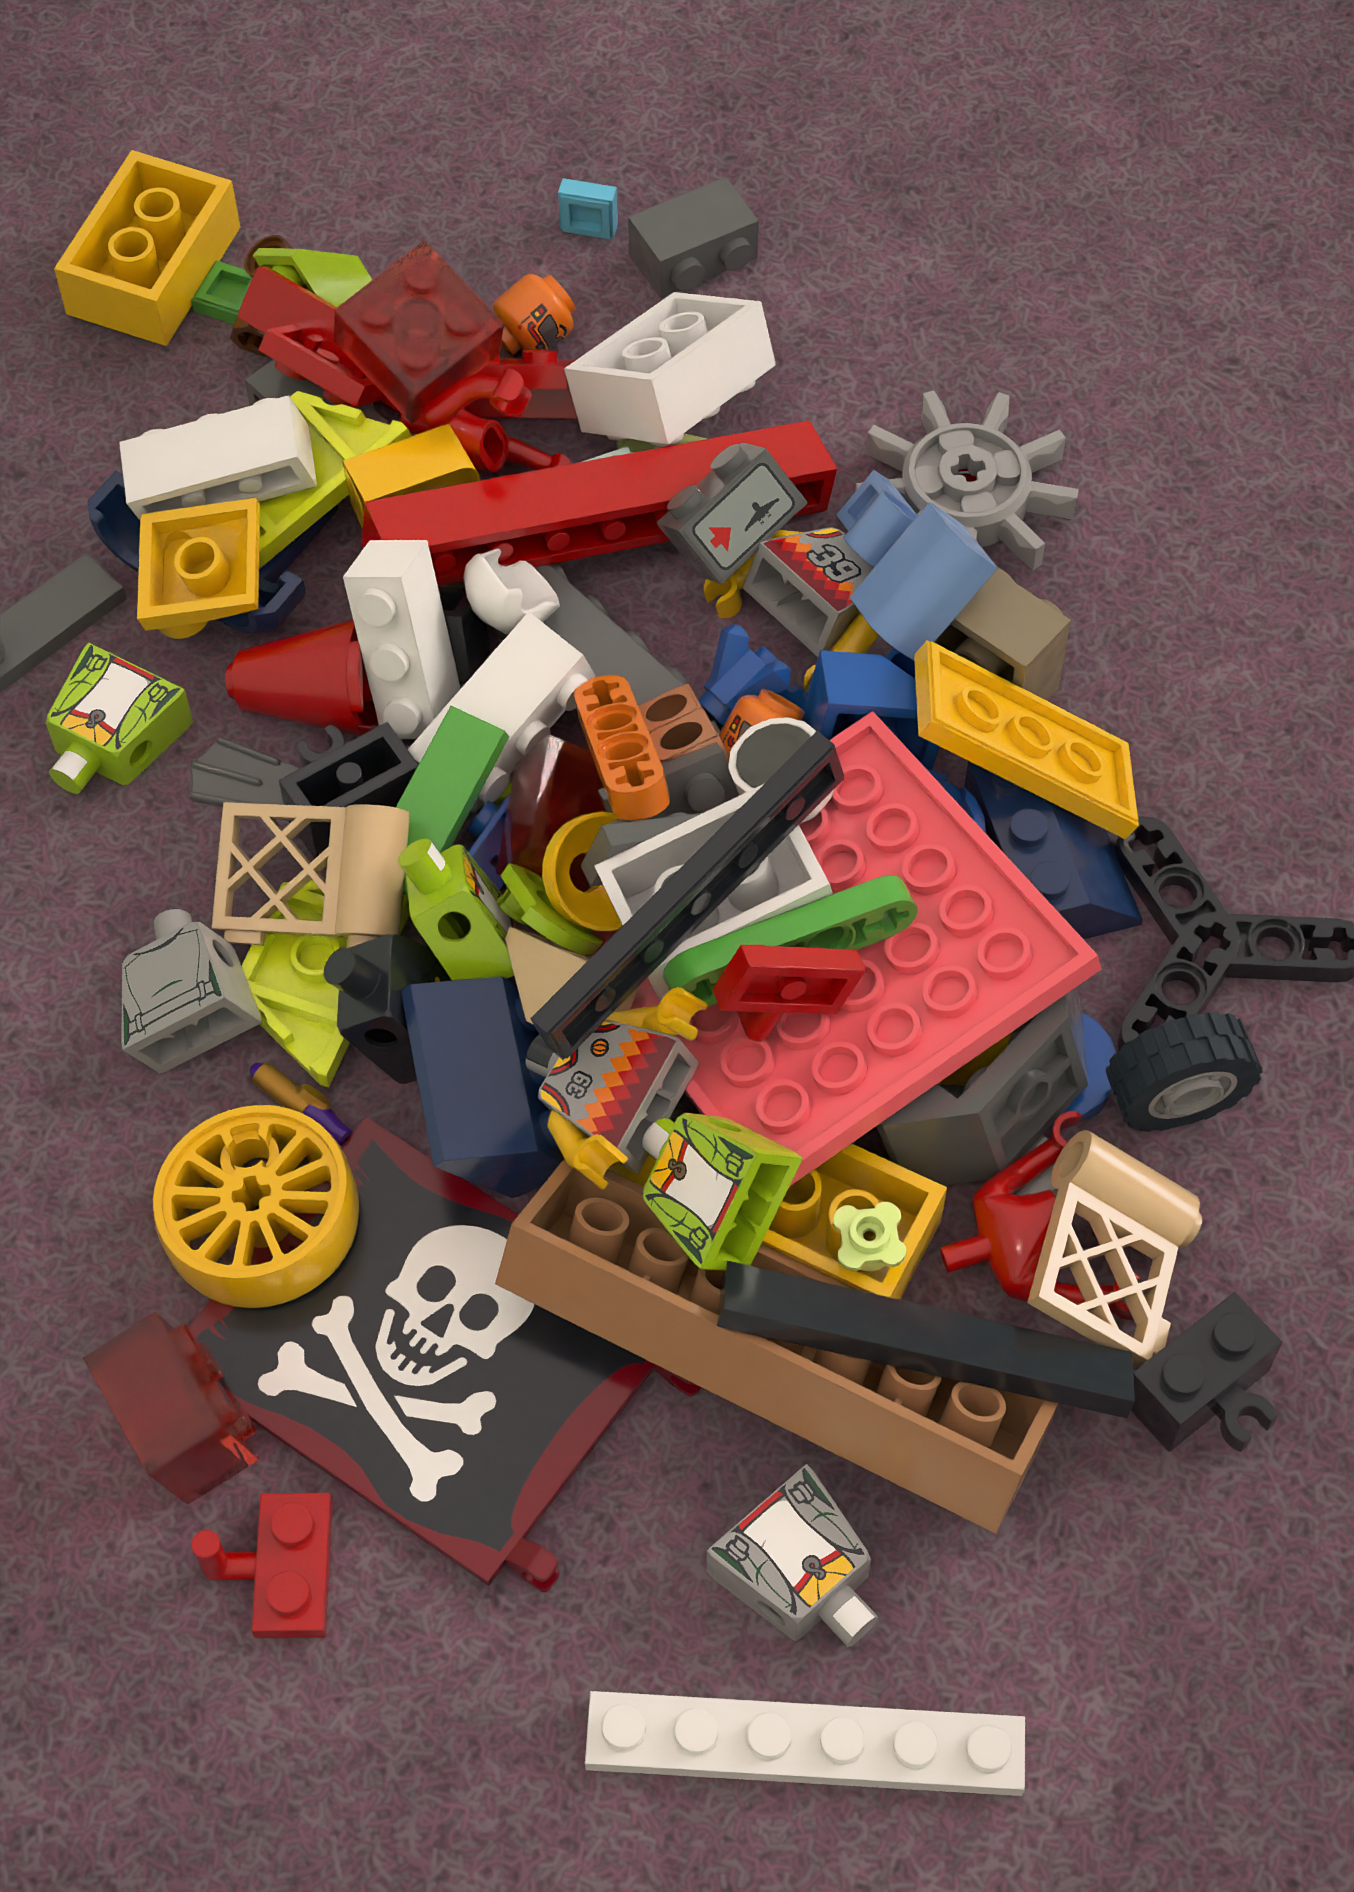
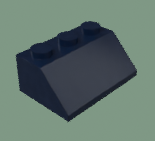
M968 761L964 787L975 797L985 817V833L1083 939L1142 924V917L1105 829Z
M501 976L410 984L401 989L433 1166L510 1198L519 1197L543 1185L561 1164L564 1157L547 1127L551 1111L538 1098L539 1088L546 1077L527 1069L526 1066L527 1051L530 1044L539 1035V1032L534 1024L527 1022L525 1019L517 984Z

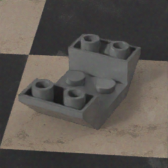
M1074 988L1018 1027L1013 1032L1008 1046L987 1068H981L971 1076L965 1085L963 1094L958 1099L936 1084L877 1125V1130L891 1162L945 1186L989 1180L995 1174L1021 1158L1088 1086L1082 1006L1077 989Z

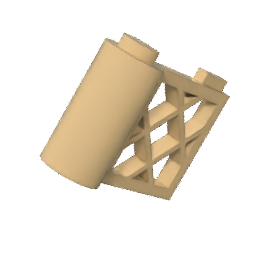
M223 802L212 929L224 931V939L230 944L263 946L265 933L347 938V948L386 934L400 935L405 872L398 864V858L407 847L410 812L400 808L381 805L327 807ZM241 819H262L276 835L252 859H249L238 845ZM276 820H287L292 822L286 828L282 829V827L277 823ZM310 822H331L329 847L310 862L292 839ZM285 846L302 866L303 870L277 892L259 869ZM238 860L243 867L236 872ZM327 866L325 880L319 872ZM252 877L270 900L252 917H232L234 892ZM311 879L324 893L322 921L300 920L286 903ZM279 909L286 919H270V917Z
M1083 1130L1078 1132L1065 1145L1052 1170L1051 1184L1058 1192L1027 1303L1098 1345L1132 1352V1363L1139 1368L1166 1346L1171 1323L1162 1318V1313L1178 1247L1184 1248L1189 1245L1201 1227L1200 1201L1198 1196L1092 1132ZM1074 1213L1090 1222L1100 1246L1083 1251L1071 1225ZM1131 1246L1153 1259L1147 1281L1138 1284L1122 1248ZM1101 1255H1105L1120 1288L1119 1291L1105 1296L1088 1260ZM1070 1267L1085 1303L1076 1305L1054 1292L1059 1270ZM1125 1299L1136 1323L1134 1338L1119 1330L1108 1304Z

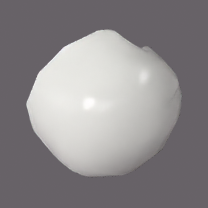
M494 549L483 554L478 553L466 564L463 578L467 599L472 610L483 622L504 634H509L528 612L541 622H544L560 607L555 591L531 564L526 561H518L509 566L498 564V558L501 554L500 549Z

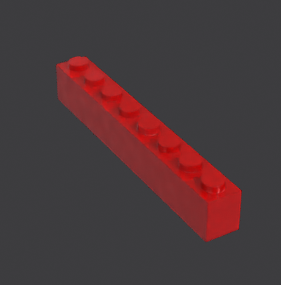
M809 420L364 502L361 545L364 549L370 540H427L437 585L441 586L464 581L463 576L466 564L476 554H483L494 549H500L501 551L498 558V564L501 566H509L518 561H526L533 567H539L668 542L670 540L656 523L669 511L667 509L669 501L682 489L690 485H697L712 471L710 465L714 458L724 449L734 444L740 445L743 442L768 450L808 502L793 517L828 510L837 467Z

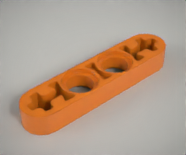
M603 675L589 679L574 690V699L582 730L612 812L618 818L634 821L655 816L666 809L670 803V796L664 769L629 682L624 677L618 675Z

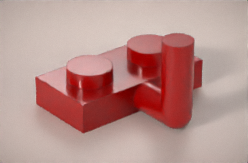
M740 945L712 991L720 1010L736 1011L746 1036L752 1041L761 1042L768 1038L784 1013L837 1015L866 972V969L857 950Z
M260 1493L257 1551L225 1552L218 1535L211 1530H202L193 1537L191 1547L205 1577L210 1580H255L252 1633L255 1638H326L333 1507L330 1493Z

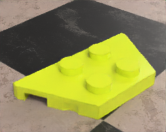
M296 391L291 395L290 398L309 425L317 486L259 502V569L349 495L342 461L411 437L412 435L408 428L402 422L392 420L391 424L388 425L366 418L362 410L343 404L329 405L320 397Z
M310 880L286 903L300 920L322 921L324 893L313 880ZM283 882V883L281 884V886H280L278 892H279L283 887H285L289 882ZM404 894L400 934L410 915L408 896ZM279 909L270 917V919H286ZM265 933L264 946L251 945L241 966L261 1015L262 1023L260 1025L320 1085L329 1088L350 1042L341 1036L338 1030L339 989L325 980L324 966L333 952L340 948H347V938Z

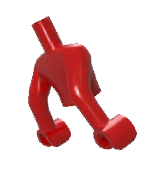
M512 369L505 370L501 377L478 374L466 376L429 399L423 412L407 408L403 411L400 422L412 434H419L449 424L476 469L497 472L504 462L520 464L533 470L572 464L564 454L555 453L552 456L519 439L507 437L499 422L480 418L463 409L478 399L490 398V404L502 414L513 418L521 416L532 394L529 389L523 386L524 380L522 376Z
M1068 1111L1059 1115L1054 1122L1048 1140L995 1174L974 1193L972 1205L979 1235L940 1247V1254L947 1273L988 1261L1003 1291L1011 1298L1028 1302L1056 1198L1050 1189L1027 1195L1014 1194L1027 1186L1056 1162L1062 1149L1068 1143L1060 1135V1130L1079 1123L1082 1119L1081 1114L1075 1111ZM1134 1274L1137 1279V1282L1139 1283L1142 1278L1139 1275ZM1056 1281L1055 1293L1076 1305L1085 1303L1077 1284ZM1117 1282L1113 1286L1099 1285L1104 1296L1120 1290ZM1122 1300L1108 1304L1109 1309L1118 1317L1134 1320L1128 1306Z

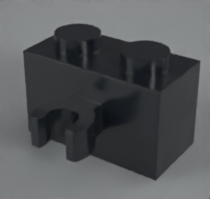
M388 722L346 744L340 730L333 725L325 727V733L331 748L326 752L316 753L310 750L304 740L297 742L302 768L279 780L284 805L327 807L381 805L396 808L419 764ZM310 822L298 833V836L314 859L329 847L331 822Z
M1233 1292L1133 1372L1135 1403L1131 1411L1168 1452L1172 1451L1216 1415L1221 1420L1220 1430L1226 1443L1233 1449L1242 1452L1247 1448L1251 1437L1240 1426L1238 1422L1239 1417L1251 1416L1255 1418L1266 1431L1274 1425L1278 1417L1273 1405L1267 1399L1257 1394L1246 1393L1245 1391L1270 1371L1283 1342Z

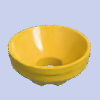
M593 812L581 815L565 823L553 835L543 859L542 878L545 892L551 905L562 917L590 931H612L621 928L623 925L604 885L592 886L586 892H582L573 885L569 869L576 856L581 853H588L601 825L621 820L614 813Z

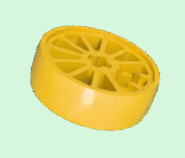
M253 1105L228 1110L205 1120L187 1133L175 1145L164 1161L156 1180L153 1195V1213L159 1240L173 1267L189 1285L204 1296L225 1305L242 1308H262L283 1304L299 1298L319 1286L338 1268L347 1255L356 1234L359 1218V1194L354 1175L341 1146L318 1122L303 1113L289 1108ZM305 1157L311 1162L295 1169ZM252 1159H268L266 1165L264 1161L261 1160L258 1164L252 1167L242 1168V1166L245 1163ZM325 1181L331 1183V1190L329 1192L305 1191ZM210 1182L218 1188H206L203 1186ZM188 1209H205L189 1216ZM293 1213L325 1215L320 1224L313 1227L293 1215ZM212 1232L199 1249L192 1250L190 1248V1241ZM288 1233L304 1241L287 1254L282 1253L278 1244ZM238 1237L233 1263L231 1265L216 1263ZM254 1247H269L273 1259L266 1263L251 1265Z

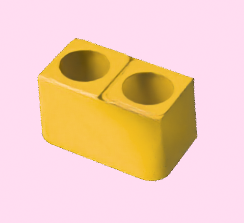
M449 424L342 461L351 505L362 529L364 502L480 481L476 468Z

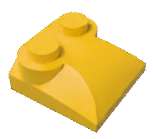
M257 498L141 514L137 620L145 631L159 629L167 637L183 639L201 631L208 621L258 609L260 503Z

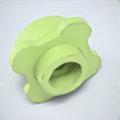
M880 1202L875 1208L857 1210L850 1205L840 1207L833 1216V1226L841 1235V1248L838 1251L839 1263L851 1271H876L885 1266L895 1267L899 1265L906 1256V1246L899 1240L897 1225L901 1220L900 1210L890 1202ZM871 1231L876 1235V1238L872 1241H867L863 1238V1234Z

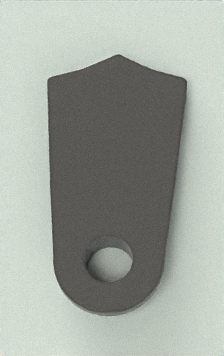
M218 737L217 741L203 755L191 762L192 788L190 798L194 802L223 807V802L284 805L279 780L300 768L242 744Z

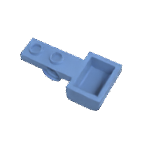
M875 470L870 473L836 514L848 530L843 537L845 542L861 558L874 567L851 594L850 599L868 624L886 642L913 661H915L914 654L925 641L935 642L998 569L963 524L931 502L917 516L891 481Z

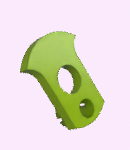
M511 863L508 864L500 875L508 888L503 895H500L496 903L500 905L499 908L515 921L529 925L556 944L582 955H594L604 942L590 930L573 924L554 909L545 892L542 876Z

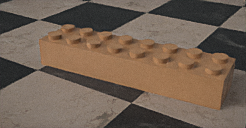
M564 1159L511 1224L495 1285L995 1534L1042 1444L1059 1405L1056 1402L717 1326L721 1279L724 1271L700 1269L696 1266L645 1203L643 1198L644 1186L609 1169L606 1170L603 1177L609 1184L604 1190H601L580 1171L569 1166ZM762 1243L751 1266L855 1289Z

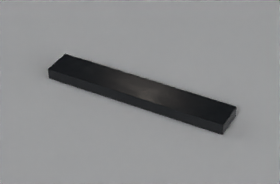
M816 731L530 1018L549 1049L562 1060L568 1058L844 780V773L835 745Z
M728 1260L722 1275L717 1326L1122 1418H1128L1135 1403L1132 1352Z

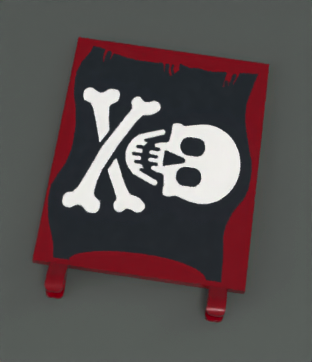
M366 1116L341 1146L357 1184L359 1218L353 1243L338 1268L324 1282L310 1292L275 1306L242 1308L225 1305L211 1299L164 1355V1358L242 1415L489 1586L505 1564H507L533 1587L541 1592H547L559 1578L558 1561L550 1551L525 1539L653 1370L687 1396L696 1395L702 1387L495 1285L510 1227L518 1217V1214L463 1178L434 1167L432 1158ZM325 1181L305 1191L329 1192L331 1190V1183ZM293 1213V1215L313 1227L318 1226L325 1215ZM288 1233L278 1244L282 1253L287 1254L304 1241ZM255 1247L251 1265L271 1261L273 1256L269 1247Z

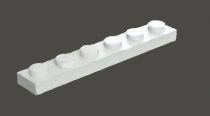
M590 1691L585 1768L586 1770L1022 1796L1025 1790V1716Z

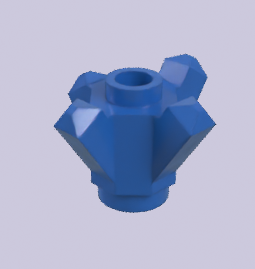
M736 624L721 629L710 679L703 685L706 692L698 699L706 714L723 728L737 701L748 694L758 696L762 689L772 691L786 698L803 710L808 692L797 685L789 686L791 668L779 661L762 645L753 652L747 646L749 636L740 625Z

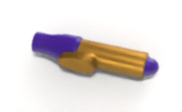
M257 1062L250 1067V1074L254 1085L282 1107L303 1113L318 1122L332 1135L340 1146L353 1133L330 1109L332 1105L330 1100L314 1087L308 1084H302L299 1087L270 1063L263 1064Z

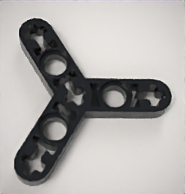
M1141 816L1138 817L1139 826L1126 840L1118 836L1115 854L1122 871L1172 945L1126 1015L1118 1038V1051L1121 1050L1120 1047L1125 1043L1134 1040L1140 1033L1150 1029L1155 1021L1156 1014L1163 1020H1166L1165 1022L1184 1018L1186 1015L1202 1014L1225 977L1334 983L1345 982L1354 978L1353 922L1337 918L1229 914L1171 829L1164 822L1153 817ZM1139 839L1145 846L1156 844L1154 861L1144 849L1133 851L1135 840ZM1156 864L1160 870L1152 876L1153 868ZM1179 885L1186 888L1192 894L1194 902L1183 908L1172 907L1162 900L1159 892L1166 886ZM1210 936L1218 938L1221 941L1220 946L1211 950L1204 961L1203 968L1193 963L1197 957L1201 941L1206 942ZM1264 937L1280 938L1290 947L1291 955L1283 960L1268 959L1260 953L1256 943ZM1305 939L1310 940L1308 951L1312 952L1309 960L1301 958ZM1331 941L1341 942L1342 950L1348 953L1346 960L1335 959L1333 950L1328 949ZM1172 980L1187 982L1194 988L1197 998L1188 1004L1173 1003L1163 994L1162 986Z

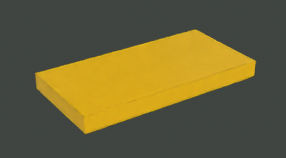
M926 640L914 654L918 736L1125 840L1139 826L1129 744L932 641Z

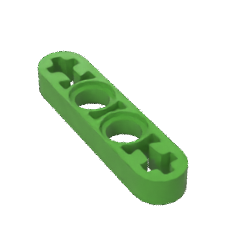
M892 875L878 877L689 948L669 961L664 968L663 978L669 990L676 987L683 988L708 1004L707 1007L717 1004L712 989L740 945L858 950L902 932L916 918L918 908L901 878Z

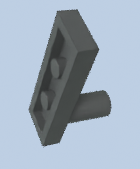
M84 553L0 615V693L127 599L123 586L87 553Z

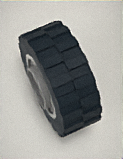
M1219 1012L1186 1015L1184 1018L1172 1019L1161 1023L1162 1025L1156 1028L1148 1029L1140 1033L1134 1040L1128 1041L1121 1046V1050L1110 1058V1065L1106 1066L1107 1078L1124 1122H1127L1128 1127L1132 1129L1140 1128V1131L1147 1132L1151 1130L1165 1131L1216 1116L1217 1113L1236 1105L1243 1097H1247L1253 1091L1252 1088L1259 1084L1262 1079L1260 1074L1263 1073L1242 1020L1240 1018L1236 1019L1233 1014H1220Z

